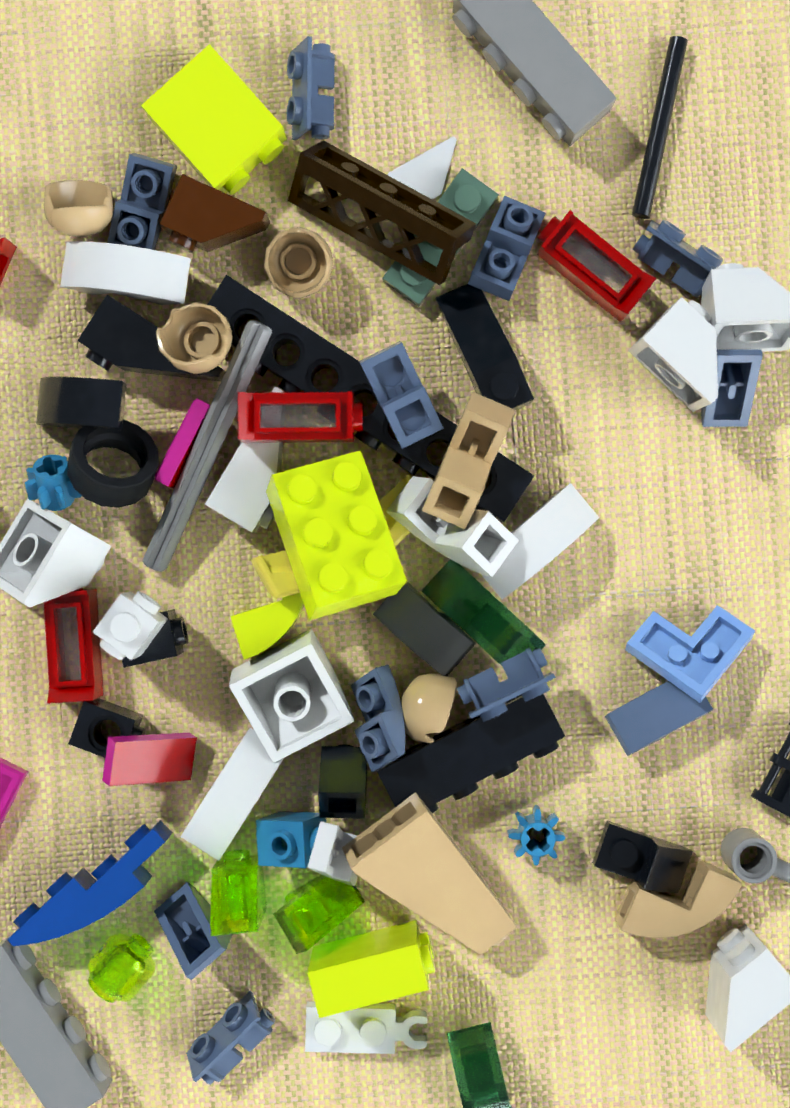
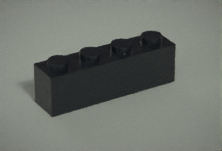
M544 694L526 702L522 695H519L505 702L508 709L506 712L485 722L482 721L480 715L472 719L468 718L431 737L434 739L433 743L421 742L405 750L403 756L377 770L394 806H398L416 792L428 809L434 813L438 810L436 803L451 795H453L455 800L464 798L479 788L476 782L492 774L495 779L502 778L519 768L517 761L531 754L535 758H540L556 750L559 747L557 741L566 736Z

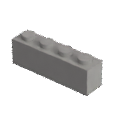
M453 0L454 15L452 18L458 29L466 37L470 38L473 35L484 47L482 53L490 66L497 72H500L502 69L514 82L512 88L517 97L526 106L533 104L543 115L542 123L545 129L554 139L560 140L562 138L570 147L611 111L617 99L616 96L532 0Z
M8 936L0 942V1042L45 1108H88L104 1097L112 1082L109 1064L100 1053L93 1052L85 1040L86 1033L81 1022L75 1016L68 1015L60 1003L61 996L56 985L50 979L43 978L35 966L36 959L31 948L28 945L12 946L7 940L10 937Z

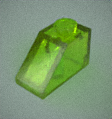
M250 850L225 852L223 858L219 861L217 860L212 868L211 936L258 932L267 909L263 866H258V855L250 856Z

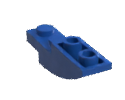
M161 820L151 829L143 824L124 842L129 848L126 853L118 860L111 854L91 873L97 880L84 867L73 878L65 872L46 890L51 898L41 908L33 902L13 921L18 929L7 939L12 946H20L59 938L90 925L123 905L150 880L152 875L143 867L142 863L166 842L172 832Z

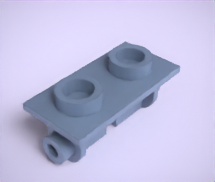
M307 36L290 52L287 62V75L289 79H292V96L288 101L286 116L288 124L292 125V140H297L309 130L312 131V138L328 139L330 131L334 129V96L319 95L318 88L327 90L334 88L335 55L331 53V46L328 44L318 43L314 44L312 48V37Z
M651 220L646 230L653 235L649 239L642 234L632 249L639 254L637 259L643 261L662 275L666 273L674 261L680 265V268L671 281L696 298L700 295L702 296V287L711 269H716L724 261L723 258L704 245H701L697 250L683 241L686 234L672 223L663 220L659 225Z
M527 648L524 652L501 662L508 679L502 682L499 681L493 667L463 680L464 685L456 689L464 705L473 701L476 709L468 712L471 719L480 715L482 721L485 722L506 712L508 709L505 702L519 695H522L526 702L550 690L546 682L556 677L551 672L543 675L540 668L548 665L540 648L534 651Z
M251 991L239 1002L230 1005L223 1017L207 1033L200 1035L193 1042L191 1049L187 1051L192 1078L195 1082L200 1078L209 1085L214 1081L221 1082L243 1059L242 1053L234 1048L237 1044L251 1052L272 1032L271 1026L276 1022L274 1016L265 1008L259 1012Z

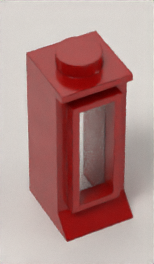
M571 210L561 221L554 216L538 236V239L543 244L537 255L619 322L629 314L657 279L645 273L574 216Z
M352 391L238 392V440L243 443L354 442V431H363V403H354Z
M83 588L44 602L49 677L47 704L93 701L103 696L100 637L93 633V630L99 624L97 589L83 590Z

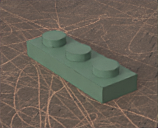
M462 168L438 203L477 223L476 229L498 199L499 194ZM427 241L418 243L424 260L437 267L443 250ZM461 246L459 249H457L454 258L456 257V255L459 253V251L462 249L463 246ZM394 261L382 278L383 282L418 307L436 284Z

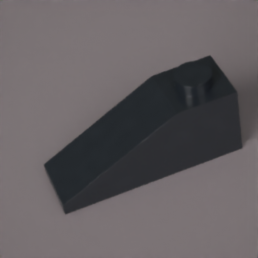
M466 284L436 297L435 300L475 392L514 410L529 405L534 400V397L518 360L483 291Z
M106 295L78 339V342L89 348L85 357L107 371L114 364L122 370L129 372L222 381L226 372L219 366L209 372L200 374L177 369L159 351L156 337L158 327L109 295Z

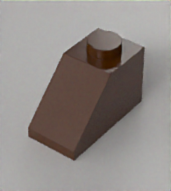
M184 174L181 175L160 222L161 227L170 235L168 242L193 253L195 247L206 252L215 250L265 231L270 224L269 217L265 211Z

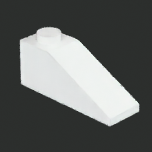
M275 386L271 393H284V391ZM263 406L261 409V428H284L286 406ZM241 442L205 505L252 533H257L260 526L267 530L275 517L266 490L271 475L281 472L283 443Z

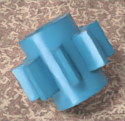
M46 455L39 458L34 463L33 468L26 469L29 480L24 484L28 499H39L41 509L63 510L68 508L75 498H81L82 495L74 489L68 477L67 457Z
M538 805L534 806L533 814L527 816L517 811L515 814L519 822L518 829L507 830L509 838L521 841L514 849L515 855L520 857L527 852L531 855L534 865H538L540 857L547 854L556 859L555 841H564L566 838L563 832L552 830V827L559 820L558 816L553 813L547 818L543 817ZM532 827L537 831L542 830L545 839L540 843L536 839L530 840L527 831Z

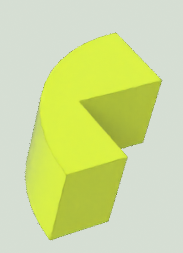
M300 593L282 597V600L230 616L244 660L265 651L290 630L304 608Z

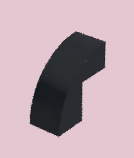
M41 378L36 424L74 429L93 427L122 430L126 384L124 381L96 378Z

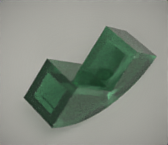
M451 559L421 590L500 665L501 662L524 652L527 648L534 651L538 648L542 650L546 646L534 632L498 601L470 573Z

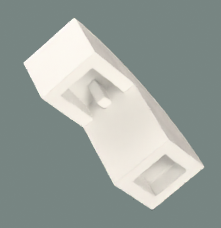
M89 241L66 242L60 287L91 295L115 293L159 305L184 304L191 258L121 244Z
M412 476L386 512L413 535L442 555L472 571L493 577L519 540L489 511L475 509L466 529L423 512V506L434 481L431 478Z
M570 483L511 532L519 541L493 577L481 575L503 600L564 551L595 523L599 516Z
M249 728L181 835V838L218 861L284 759L282 758L273 763L254 729Z

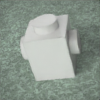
M138 591L136 594L133 592L121 593L93 630V633L102 639L99 643L100 647L111 656L119 660H123L126 656L132 660L144 653L168 618L158 612L161 606L143 592Z

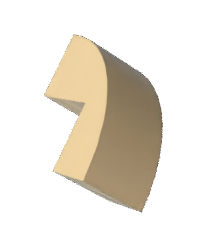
M475 392L471 393L422 509L423 512L466 529L483 493L492 463L509 430L515 412L514 409Z
M699 859L682 900L665 892L642 889L638 881L632 879L614 919L621 931L632 935L648 938L681 936L700 929L717 918L731 904L739 892L742 883L732 873Z

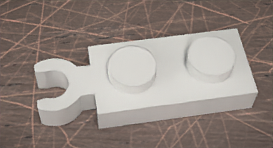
M307 1001L305 1052L395 1054V1041H403L405 1045L412 1049H423L427 1047L426 1035H414L409 1029L416 1023L427 1024V1012L411 1010L403 1017H396V1004L376 1003L319 1018L315 1002Z

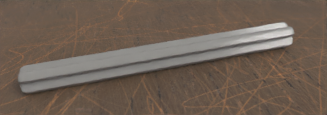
M252 320L246 324L143 558L144 565L155 571L163 572L171 561L237 413L238 392H246L270 339L272 329L261 322Z

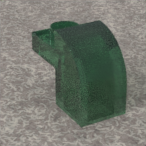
M491 1022L448 1032L447 1038L463 1108H512Z

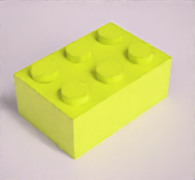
M361 450L271 475L266 493L309 621L393 596L399 592L407 582Z

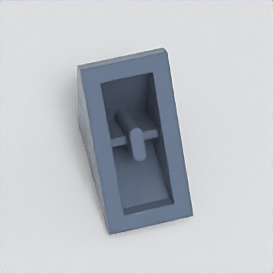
M761 349L717 350L718 398L712 404L701 408L703 427H748L763 357Z
M188 882L154 911L185 976L190 980L195 978L227 949L234 933L194 886Z

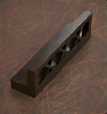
M324 140L300 153L288 197L290 203L439 286L446 281L457 249L471 240L477 224ZM308 177L320 182L326 195V200L319 202L304 193ZM349 198L357 202L365 220L357 223L348 218L341 201ZM387 219L395 223L403 241L395 244L386 239L379 222ZM427 241L443 250L437 267L424 260L418 243Z

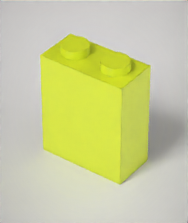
M210 44L141 105L151 122L208 186L224 193L229 192L231 195L246 185L251 177L248 173L259 163L268 164L282 152L284 148L282 143L287 139L280 122Z
M417 920L313 946L307 974L319 1018L429 990L428 974L434 973L435 967L433 962L434 953L428 932L420 933Z

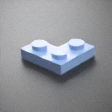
M717 605L695 633L689 636L653 611L627 642L625 650L701 703L753 638L755 630Z

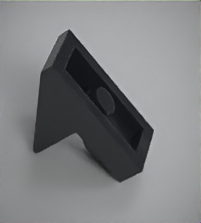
M607 820L592 863L595 867L638 881L642 889L678 893L693 851Z

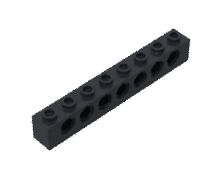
M228 275L225 276L207 305L214 306L227 318L233 336L231 346L236 349L240 340L238 335L239 327L246 320H257L272 329L270 339L255 370L257 374L263 377L268 370L282 379L278 387L286 393L352 391L354 397L359 393L371 394L377 401L376 408L370 415L363 416V431H357L354 436L376 451L382 444L396 453L392 461L412 475H415L418 469L435 479L440 466H435L428 461L426 450L429 445L438 441L449 445L457 427L455 423L436 412L444 429L402 449L398 441L389 435L388 427L390 424L358 360ZM294 344L300 349V356L295 364L282 366L276 362V353L282 345ZM324 368L333 369L338 374L336 386L329 391H320L313 384L315 374ZM320 405L316 412L336 424V405ZM498 452L489 472V485L483 490L475 509L489 511L502 523L505 522L534 475Z

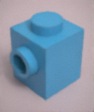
M279 811L257 819L258 866L307 868L320 821L326 822V818H320L319 813Z

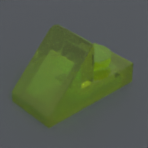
M319 875L285 896L286 904L273 915L294 951L298 954L308 951L365 901L356 885L351 886L324 875Z

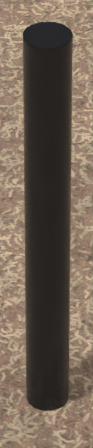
M681 36L670 37L632 211V216L641 219H649L688 42L686 38Z

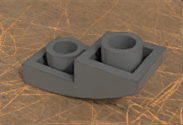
M406 582L396 595L387 597L373 614L406 646L443 676H448L476 644L445 613L436 610L409 582Z

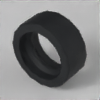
M124 419L122 430L82 427L78 430L71 444L68 457V477L74 489L88 501L104 507L120 508L132 505L147 495L154 481L159 465L158 448L146 431L140 426ZM98 448H116L128 453L135 459L140 470L136 475L126 478L108 477L90 466L86 455Z

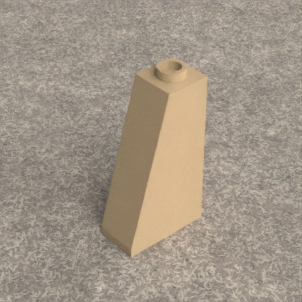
M416 792L342 847L350 868L358 877L480 955L491 947L501 944L508 934L517 928L503 904Z

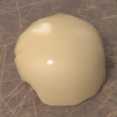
M67 180L49 183L45 186L44 194L45 217L52 227L68 236L84 238L99 233L111 222L113 217L112 190L108 185L94 181Z
M292 227L289 230L278 233L268 245L265 253L264 268L272 286L276 290L293 298H304L321 291L331 278L334 261L330 247L319 234L302 227Z
M196 302L183 306L180 309H172L166 324L162 328L158 327L156 331L159 351L177 369L193 374L206 373L216 368L224 361L233 340L232 330L227 318L214 306Z
M430 673L418 676L412 680L401 697L405 733L411 739L418 742L433 743L434 739L428 737L427 733H440L444 730L455 698L456 679Z

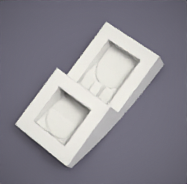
M320 821L308 868L328 878L355 886L358 876L350 868L342 847L357 837V835L346 833L337 825Z

